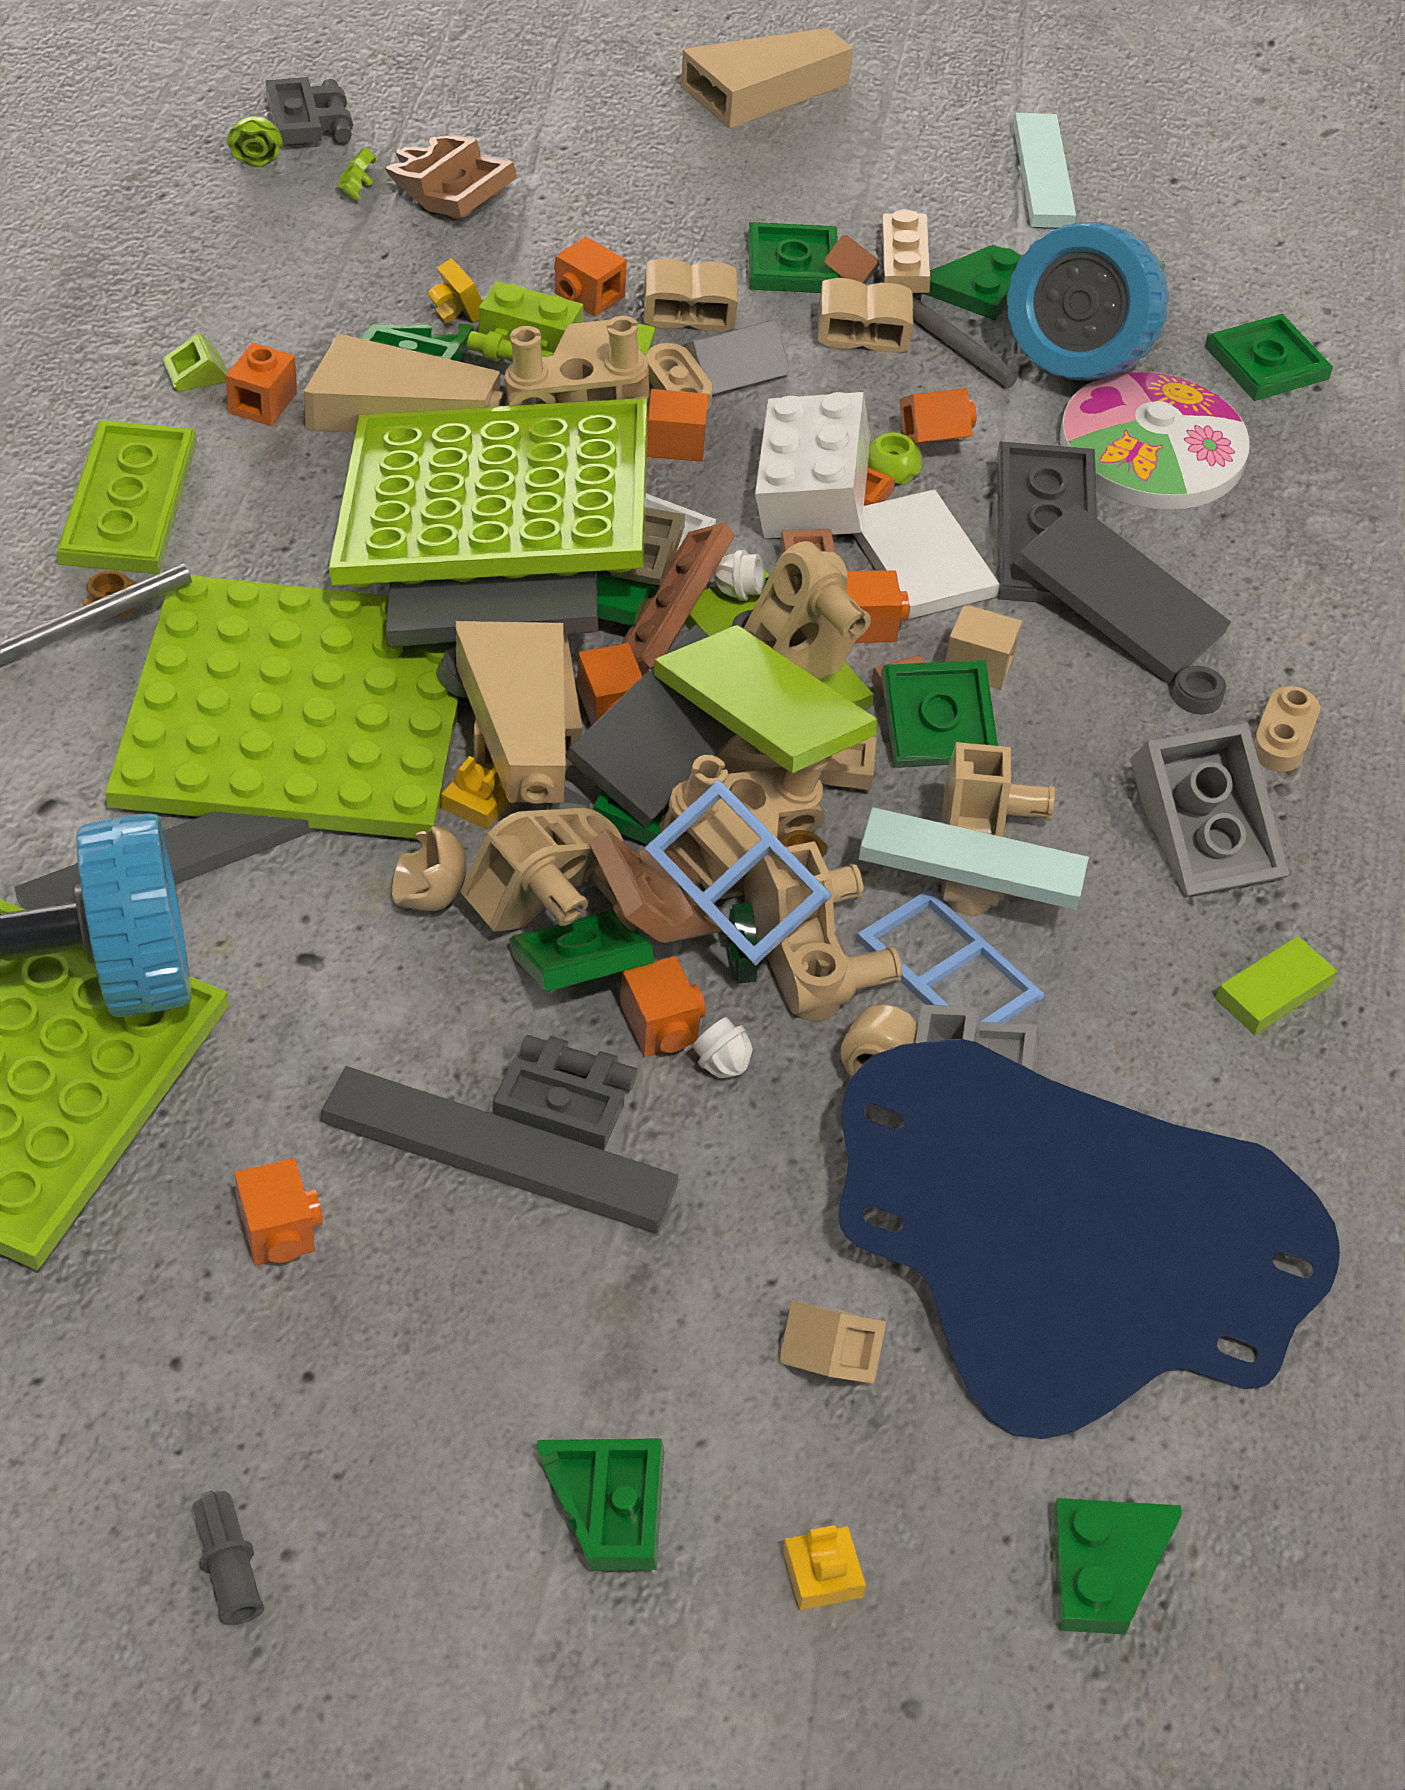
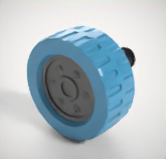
M1098 222L1074 223L1064 225L1062 228L1053 229L1029 246L1028 251L1022 254L1015 271L1012 273L1009 291L1007 292V315L1012 328L1011 332L1014 339L1019 343L1022 352L1040 369H1046L1051 375L1070 380L1086 381L1103 379L1119 374L1138 364L1139 359L1146 357L1162 333V327L1168 315L1167 306L1169 302L1165 272L1162 271L1159 259L1150 251L1149 246L1143 240L1137 239L1132 232L1126 229Z
M156 814L122 816L82 825L77 830L76 837L80 884L75 885L76 901L0 914V959L11 961L84 948L89 964L95 963L102 996L107 1010L112 1016L124 1017L149 1014L185 1006L191 1002L190 972L177 891L163 826L159 816Z

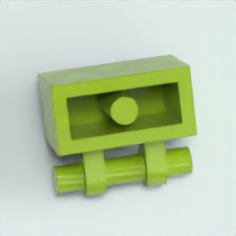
M496 281L479 307V332H470L467 340V349L483 353L484 359L499 362L501 358L513 361L510 333L521 326H532L541 333L542 357L553 356L568 324L583 323V304L557 295H548L522 288L516 284Z

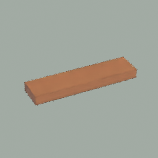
M720 523L688 532L677 550L661 586L656 585L636 625L631 626L621 644H630L642 676L654 666V659L667 653L733 541L735 534L727 523Z

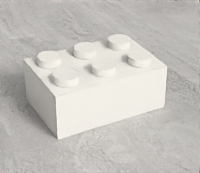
M835 392L828 395L785 396L768 399L755 490L764 539L781 538L782 530L831 529L832 535L861 533L871 439L863 392Z

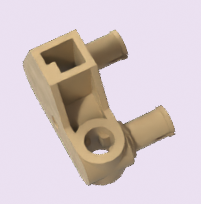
M617 316L610 320L568 324L553 356L542 357L541 333L537 328L521 326L514 329L510 333L513 364L507 368L504 379L507 406L647 398V405L649 406L648 360L638 349L637 321L629 316Z
M803 541L788 548L776 562L744 630L820 680L841 670L856 639L868 629L871 623V616L865 610H862L846 593L848 573L841 557L834 552L820 551L812 542Z
M956 742L945 776L942 823L1003 837L1006 815L1043 818L1045 820L1052 819L1055 787L1011 783V747ZM941 879V900L952 910L965 915H979L986 912L991 906H997L999 901H1004L1005 896L1018 897Z
M712 755L700 756L692 765L689 779L680 782L673 788L669 799V809L662 816L659 825L660 833L718 780L777 839L796 830L813 832L820 827L825 817L820 805L823 796V786L819 778L828 763L829 757L793 774L782 766L728 774L727 769L722 770L725 767V763L718 757ZM719 799L667 848L698 875L700 883L707 889L761 839L722 799ZM748 872L719 899L744 895V880Z
M589 808L520 811L513 813L498 822L487 833L460 892L494 932L524 928L545 908L550 911L560 926H566L582 915L577 910V906L581 910H586L588 907V900L581 896L574 887L596 885L612 905L618 902L614 893L602 883L595 872V867L599 865V862L589 842L605 829L623 841L621 833L609 819Z
M813 841L786 848L831 893V898L815 910L766 957L790 1012L801 1019L823 1021L833 1017L839 1010L840 1005L850 1003L856 990L890 982H900L902 965L898 952L893 946L887 947L884 950L848 957L846 953H843L835 935L833 903L862 898V877L855 864L828 870L816 842ZM772 850L750 869L744 880L745 903H752L756 934L759 941L813 893Z

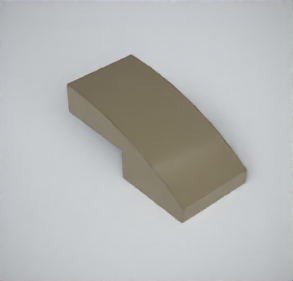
M646 507L644 568L631 569L623 573H611V576L661 586L679 546L685 528V514Z

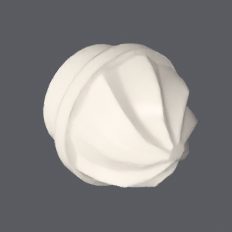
M737 550L736 553L722 557L714 573V579L720 590L725 595L738 598L740 601L748 600L750 595H760L764 586V569L761 556L759 554H748L746 550Z
M725 1017L707 1029L692 1045L694 1051L700 1056L698 1061L700 1067L719 1078L734 1077L745 1072L750 1063L753 1049L742 1025L735 1027Z

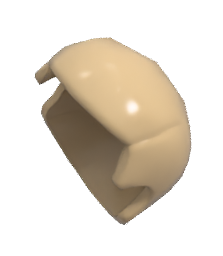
M433 826L427 832L416 833V839L422 842L420 850L413 853H402L396 862L392 880V898L399 907L419 911L444 909L455 899L464 884L466 877V852L461 842L447 828Z

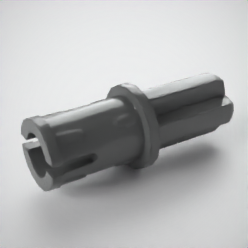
M207 1491L193 1504V1511L205 1552L200 1558L203 1571L211 1574L223 1623L226 1625L243 1624L257 1618L264 1611L263 1601L259 1597L250 1560L254 1556L253 1546L250 1542L243 1539L231 1495L226 1491Z

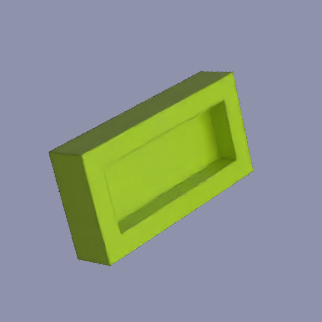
M1297 936L1219 986L1215 999L1250 1032L1256 1035L1332 986L1338 971L1303 939Z

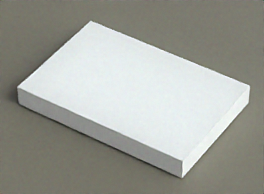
M935 489L864 506L861 533H853V535L877 571L896 570L900 591L908 592V619L998 596L999 582Z

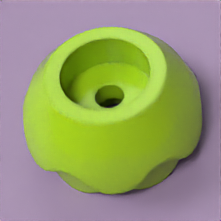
M249 116L239 120L232 126L228 134L227 145L231 148L234 158L238 161L248 162L254 167H262L278 158L279 152L283 147V139L278 128L272 122L260 116Z
M889 432L874 438L870 442L868 467L895 478V483L905 485L915 475L920 474L922 455L916 443L908 436Z

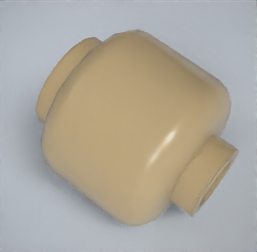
M886 1004L870 1006L858 1014L841 1044V1061L846 1072L853 1078L857 1070L873 1055L902 1044L915 1043L918 1026L916 1020L904 1010Z

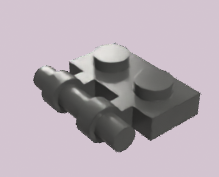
M308 77L265 80L266 96L273 124L278 128L282 136L283 145H304L308 142L322 141L321 131L329 130L340 143L348 142L351 139L353 121L350 112L345 109L347 106L345 92L338 86L336 80L326 79L323 81L322 86L312 87Z
M526 1035L521 1046L520 1056L537 1061V1063L535 1064L516 1057L513 1058L493 1100V1114L605 1150L624 1106L625 1091L610 1087V1084L632 1090L638 1068L617 1062L618 1056L599 1051L596 1056L568 1047L567 1040L550 1036L548 1040ZM561 1069L585 1076L587 1078L584 1079L565 1072H561Z

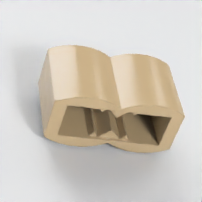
M669 258L646 262L644 323L661 329H679L690 325L702 331L724 332L735 328L738 306L737 268L726 263L713 261L690 265L684 261Z
M833 278L822 281L818 305V342L838 349H852L864 346L876 352L901 353L908 351L913 328V290L895 283H876L867 286L862 282L847 278Z

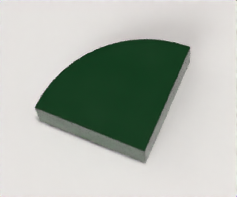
M752 903L732 904V909L729 911V921L755 946L757 938ZM727 936L726 942L734 979H736L737 983L756 982L757 965L755 966Z

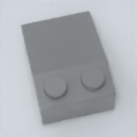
M1248 722L1147 741L1130 758L1143 810L1185 898L1289 876Z

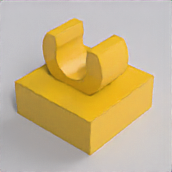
M450 258L437 267L443 283L432 287L427 295L437 306L435 312L445 323L457 318L461 310L472 323H475L479 320V307L483 301L475 283Z
M471 756L459 767L453 781L441 793V809L486 830L510 803L496 768L493 767L489 770L476 764L475 758Z
M836 1525L808 1530V1533L805 1535L785 1538L782 1551L799 1611L864 1597L866 1583L848 1526L836 1528Z

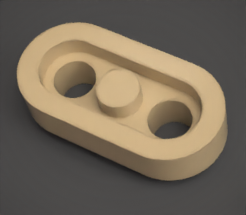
M661 343L647 351L649 381L655 389L708 394L707 410L710 408L713 391L712 382L688 349L675 343Z
M1292 686L1281 687L1271 694L1254 739L1258 761L1262 766L1273 771L1286 772L1294 770L1301 765L1320 713V704L1313 694L1303 688Z

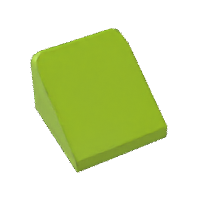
M200 332L162 358L173 386L178 392L226 382L225 375L228 371L220 353Z

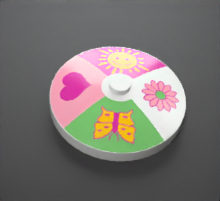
M1154 372L1119 373L1107 378L1094 380L1085 385L1068 402L1060 429L1061 446L1095 449L1096 490L1119 501L1152 509L1174 510L1192 508L1210 503L1224 496L1240 480L1250 448L1249 435L1244 422L1233 407L1224 399L1192 381Z

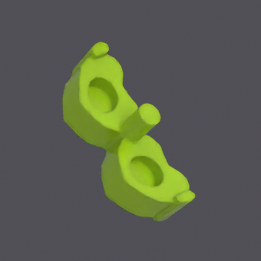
M367 147L360 150L346 164L347 168L337 182L338 187L355 201L360 199L358 193L362 188V182L367 187L373 183V180L364 170L370 162L374 164L378 161L376 156Z

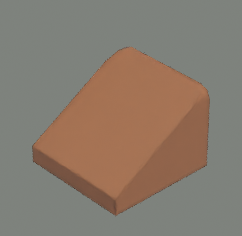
M842 235L825 258V263L843 278L853 279L863 284L880 266V261L848 235Z

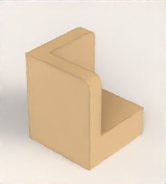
M964 605L951 632L945 662L986 660L990 687L1002 690L1015 658L1022 620L970 605Z
M791 1301L780 1362L828 1377L874 1384L887 1321L839 1309Z

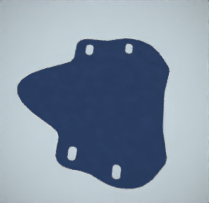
M965 1039L902 1044L873 1055L857 1070L846 1089L841 1109V1121L848 1156V1169L839 1205L840 1228L845 1237L856 1247L911 1267L926 1279L937 1306L949 1349L970 1396L991 1421L1015 1436L1046 1439L1073 1433L1106 1415L1155 1377L1170 1369H1189L1243 1389L1261 1388L1268 1385L1276 1377L1283 1364L1289 1342L1297 1325L1330 1292L1335 1281L1340 1258V1246L1335 1222L1317 1194L1276 1154L1258 1143L1187 1128L1151 1117L1053 1081L977 1042ZM874 1104L897 1112L903 1118V1125L900 1128L893 1129L870 1121L864 1115V1108L867 1105ZM868 1207H875L897 1215L903 1221V1228L898 1232H890L871 1225L864 1220L863 1211ZM1277 1253H1285L1305 1260L1311 1264L1313 1274L1308 1278H1302L1280 1270L1274 1265L1273 1257ZM1228 1336L1248 1343L1256 1348L1258 1358L1254 1362H1246L1224 1354L1217 1347L1218 1339Z

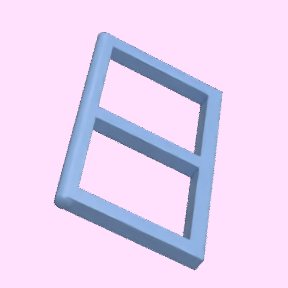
M720 780L715 781L702 796L645 847L646 851L755 966L815 910L831 898V893ZM719 799H722L761 840L702 893L663 851ZM772 850L813 893L761 941L753 946L713 903Z
M926 889L917 897L857 934V941L869 952L884 950L887 947L878 940L879 937L925 908L930 907L970 944L919 977L901 961V982L925 1005L949 1006L930 987L981 954L1023 993L980 1022L1006 1023L1044 998L1045 994L930 889Z

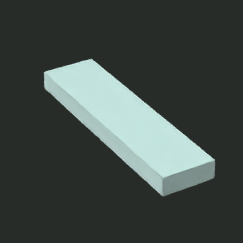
M1015 113L1013 127L1031 227L1062 228L1064 225L1074 224L1076 211L1057 114Z
M872 807L859 853V860L1074 910L1078 908L1089 859L1088 856Z

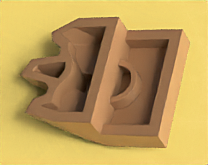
M457 135L431 137L428 140L429 146L427 148L406 147L398 150L395 153L400 163H394L385 167L387 174L425 209L448 215L453 219H460L471 215L474 208L488 198L500 194L502 188L517 178L513 161L482 156L477 139Z
M607 829L603 830L589 842L599 862V865L595 867V872L602 883L614 893L618 901L613 905L614 911L623 924L631 931L636 932L640 928L662 943L723 932L645 848L638 853ZM666 848L663 852L699 888L697 885L700 882L698 875L676 854ZM714 902L713 904L721 911V907Z

